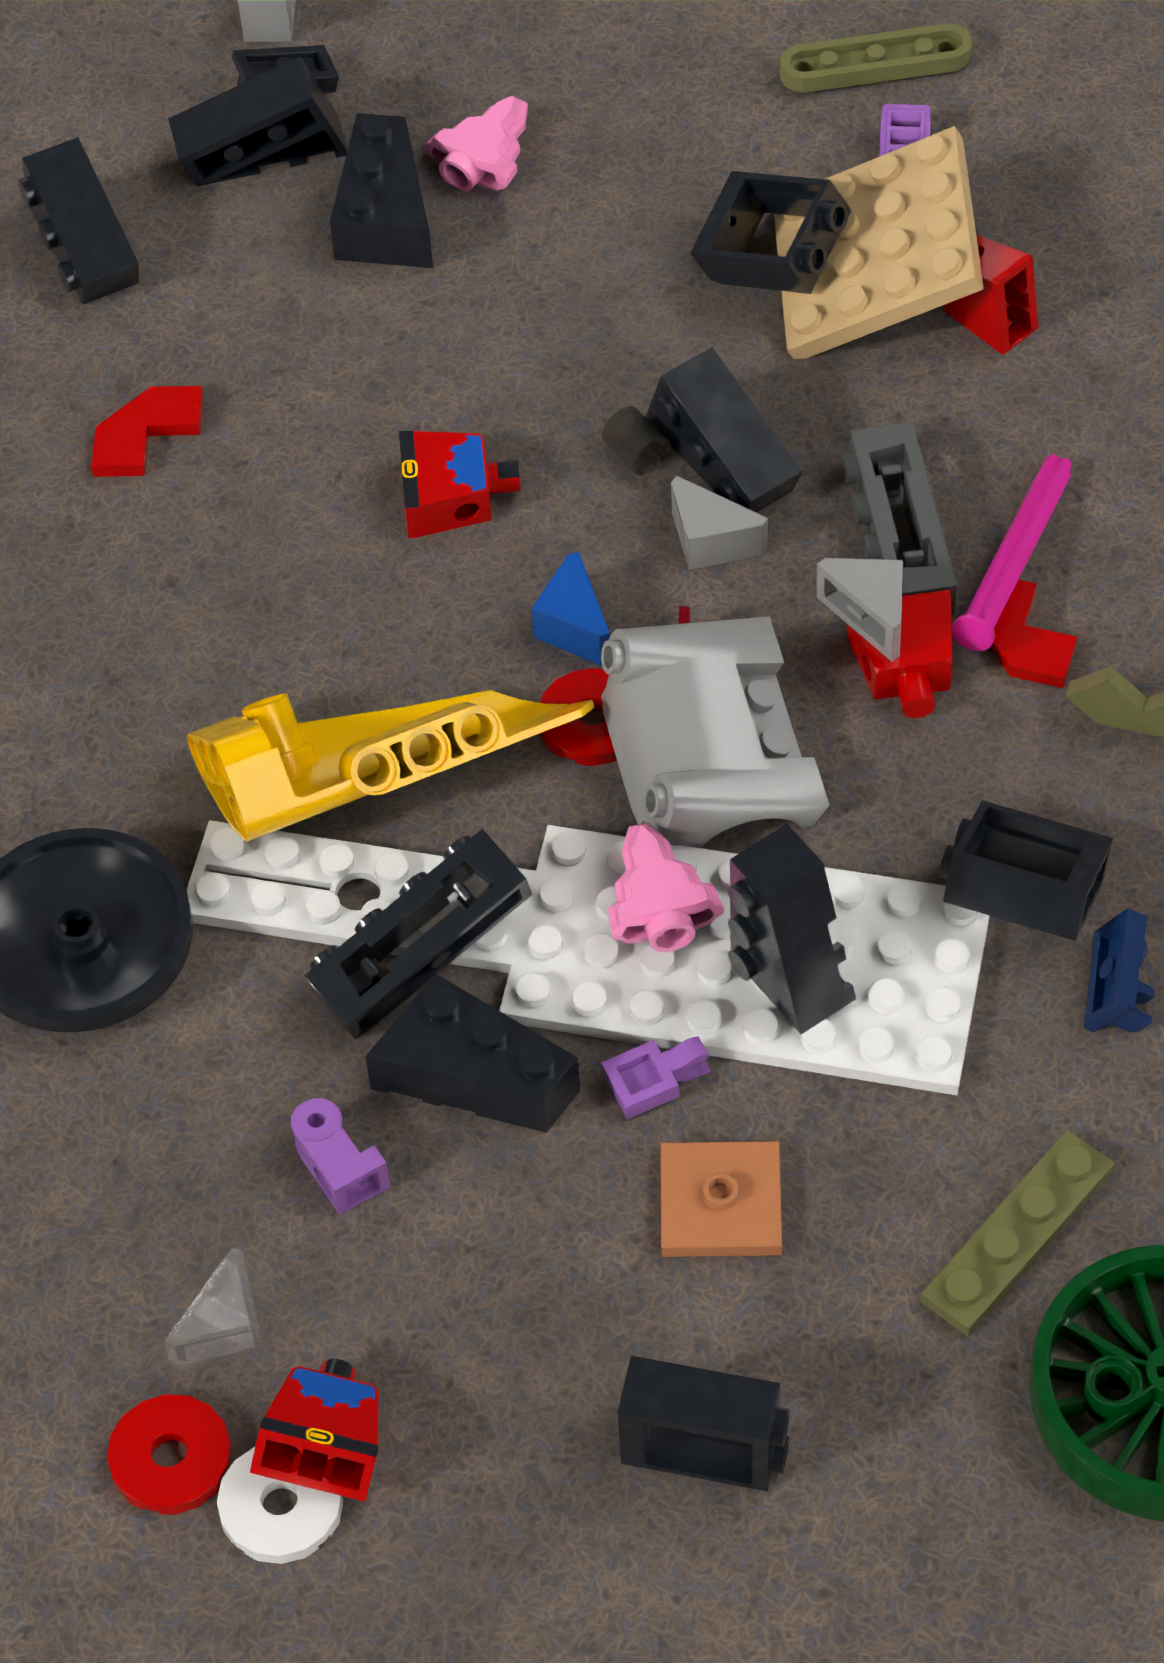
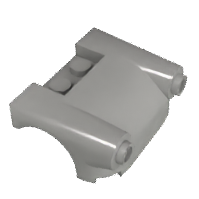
M770 616L616 629L612 632L609 640L605 641L601 651V662L604 671L609 674L606 688L601 695L603 714L630 807L638 824L649 822L669 841L670 845L702 848L706 842L722 831L750 821L774 818L790 820L801 828L811 826L817 822L829 807L828 798L815 758L801 756L776 674L784 664V660Z

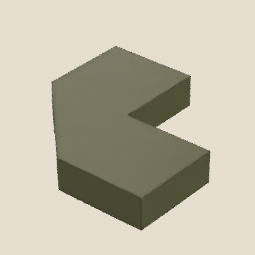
M1112 666L1069 682L1066 698L1095 723L1164 737V691L1146 697Z

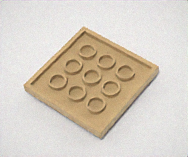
M955 126L826 178L831 180L852 211L811 294L781 291L787 351L793 359H806L984 289L964 142ZM774 214L778 256H786L805 217Z

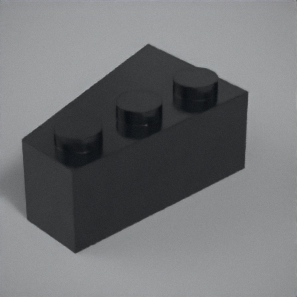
M301 57L168 118L179 161L197 186L260 174L259 166L288 160L290 167L306 164L304 157L334 151L336 158L346 156L348 150L337 113Z
M356 114L330 219L335 260L433 268L430 231L406 117Z
M79 137L23 157L24 178L18 179L19 189L27 207L31 210L38 223L41 237L47 249H53L60 262L58 270L67 291L76 290L82 303L86 304L138 284L139 263Z
M713 347L661 375L645 420L710 486L715 494L754 512H758L794 490L802 470Z
M785 824L730 859V886L727 890L730 898L728 926L730 929L731 950L728 952V957L737 974L745 981L752 979L802 1035L856 1000L854 986L842 979L838 969V964L847 959L844 946L840 942L832 945L828 924L837 919L824 863L791 827Z
M436 973L365 1056L371 1090L387 1094L391 1091L423 1099L424 1103L440 1107L441 1104L475 1112L476 1116L547 1133L580 1092L578 1057Z

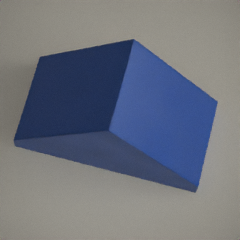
M578 551L567 555L533 605L534 638L602 665L601 651L605 641L609 640L610 633Z

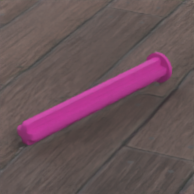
M1052 454L1045 458L966 613L956 618L952 625V635L961 646L973 651H984L993 644L995 639L993 629L1071 477L1070 469L1072 463L1067 457L1059 458L1057 455Z

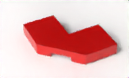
M151 386L95 427L91 464L93 477L145 476L149 436L200 435L204 397L202 386Z
M1018 579L993 629L995 639L991 648L999 657V662L1010 677L1064 689L1077 645V636L1026 625L1036 596L1037 583Z

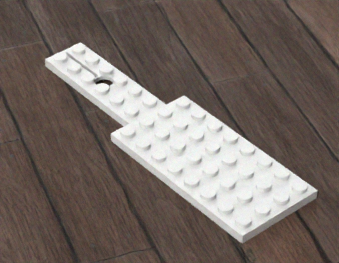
M209 820L187 887V894L193 923L341 946L356 933V925L366 914L377 908L382 910L387 908L400 897V889L411 877L420 872L428 874L444 861V858L438 855L283 831H274L246 842L233 830L229 823ZM547 825L536 871L518 868L526 877L532 896L450 963L509 973L499 1011L524 1026L641 1045L655 1040L659 1048L672 1049L689 1038L699 1036L709 1056L958 1095L990 916L943 902L945 885L825 867L837 919L828 924L832 945L840 942L844 946L847 959L838 964V969L842 979L854 986L856 1000L801 1035L752 979L745 981L737 974L729 960L728 952L731 950L730 929L728 926L730 898L727 889L730 886V859L738 854L683 845H670L676 860L693 865L701 882L714 885L724 906V913L715 918L710 925L695 930V938L685 947L675 951L660 952L652 949L649 941L626 944L622 940L612 939L608 908L617 902L615 882L625 872L622 849L626 837ZM209 870H210V871H216V872H222V873H229V874H235V875H242V876H248V877H254V878H261V879H267V880H273V881H280V882H286V883H293V884H299V885H305V886H312V887L330 889V891H329V890H323V889H317V888H310V887L298 886V885H291V884H285V883H278V882H272V881H266V880H259V879H253V878H247V877H240V876H234V875H227V874L209 872ZM354 879L372 881L380 889L379 898L368 901L362 907V910H350L340 904L337 893L348 881ZM453 892L448 896L450 904L390 954L398 956L457 906H460L463 911L466 910L457 900L458 894Z

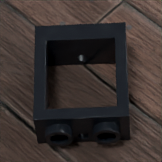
M731 171L690 254L710 280L721 284L811 294L820 274L826 267L827 260L841 231L847 224L852 210L831 180ZM764 213L805 217L785 257L745 253Z
M982 800L971 820L967 818L962 819L954 846L949 844L944 852L939 870V877L947 880L943 902L1076 941L1101 889L1113 838Z
M631 1356L618 1408L621 1464L768 1492L771 1473L783 1474L790 1440V1437L786 1436L790 1409L780 1407V1383Z

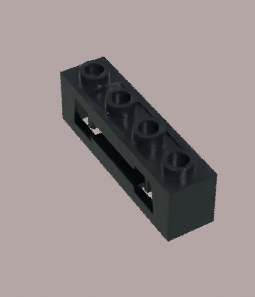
M483 829L473 837L465 835L456 840L445 851L443 855L444 861L428 874L420 872L411 877L400 889V897L384 910L377 908L366 914L356 925V933L339 947L337 945L327 947L311 962V970L304 975L313 992L354 1039H357L379 1023L426 984L435 973L438 974L532 896L526 877ZM456 892L458 894L457 900L466 910L463 911L460 906L452 910L386 966L390 973L382 978L380 975L381 971L371 960L375 958L379 963L450 904L447 897Z

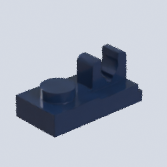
M1130 908L1125 909L1094 931L1084 1028L1091 1032H1095L1099 1028L1105 1029L1111 1024L1128 1032H1139L1152 1023V1017L1140 1012L1135 1006L1136 1004L1147 1003L1154 998L1155 994L1151 986L1138 980L1139 967L1142 965L1147 954V943L1145 942L1147 916Z

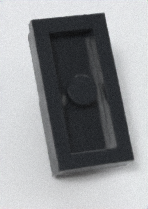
M324 45L233 50L232 60L239 73L237 86L298 57L302 58L323 92H336L339 75Z

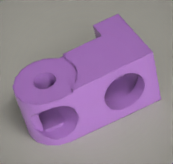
M313 1098L302 1102L295 1108L291 1115V1128L295 1136L297 1152L339 1215L391 1187L387 1164L375 1145L361 1153L358 1151L345 1132L339 1108L332 1101L324 1098Z

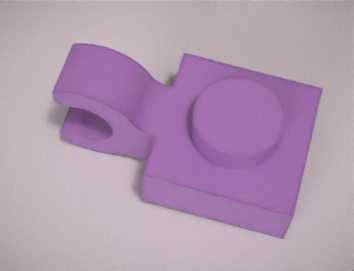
M699 1036L689 1038L663 1053L659 1050L655 1040H652L601 1062L603 1075L627 1120L680 1097L677 1081L687 1082L711 1072L706 1062L709 1054Z

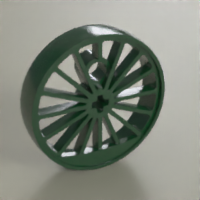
M1151 1245L1132 1248L1107 1256L1082 1270L1062 1288L1049 1306L1035 1338L1030 1364L1029 1392L1032 1412L1039 1434L1053 1459L1071 1480L1091 1496L1117 1510L1137 1517L1164 1522V1340L1146 1285L1148 1283H1164V1245ZM1127 1287L1134 1289L1152 1351L1105 1295ZM1087 1306H1092L1132 1354L1076 1324L1072 1320ZM1065 1338L1099 1357V1359L1092 1364L1052 1358L1051 1354L1057 1340ZM1050 1377L1085 1383L1083 1395L1055 1400ZM1101 1385L1125 1389L1128 1396L1117 1401L1108 1400L1102 1397L1096 1388ZM1086 1410L1088 1415L1100 1424L1078 1438L1064 1418L1084 1414ZM1146 1414L1114 1465L1109 1464L1091 1451L1092 1448ZM1161 1418L1154 1481L1125 1472L1157 1420Z

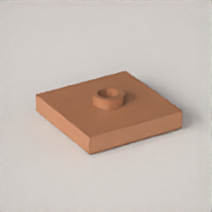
M779 1141L661 1143L662 1257L782 1255Z

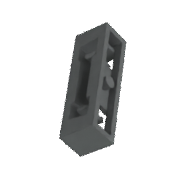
M913 421L850 430V452L842 453L841 462L846 485L855 483L857 493H852V509L856 525L866 524L868 534L862 535L864 559L898 560L899 540L887 497L900 495L901 474H903V504L916 551L903 552L902 596L950 590L951 616L955 615L957 583Z

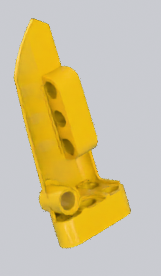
M487 690L400 708L297 723L288 695L283 693L245 706L241 709L243 714L241 717L233 716L187 734V740L195 765L214 801L233 830L243 840L248 842L364 796L385 794L581 718L595 706L593 700L573 704H544L521 700L493 690Z

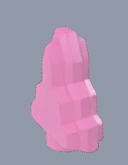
M514 96L505 98L490 106L482 116L467 117L453 129L443 128L439 130L423 145V150L435 164L439 165L440 175L446 183L466 192H469L476 184L495 191L507 188L517 173V164L514 162L520 154V145L517 138L526 128L528 103Z
M649 822L628 827L622 849L625 872L615 882L617 902L608 908L612 939L622 940L626 944L649 941L651 948L660 952L681 949L695 938V930L710 925L715 918L721 916L724 913V906L714 885L701 882L693 865L676 860L669 841Z

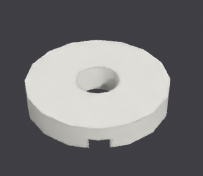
M253 1447L233 1462L221 1480L217 1506L223 1531L237 1548L243 1550L244 1554L257 1561L283 1564L306 1558L318 1550L319 1545L325 1542L329 1535L331 1537L339 1525L343 1498L340 1495L249 1473L255 1447ZM288 1489L293 1491L298 1497L294 1508L282 1515H273L263 1508V1501L273 1490Z

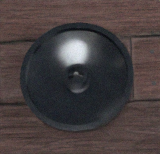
M76 828L39 836L23 843L0 858V1012L21 1024L45 1031H92L120 1023L143 1011L158 1000L176 980L189 955L193 935V917L183 880L170 861L151 845L136 837L113 830Z

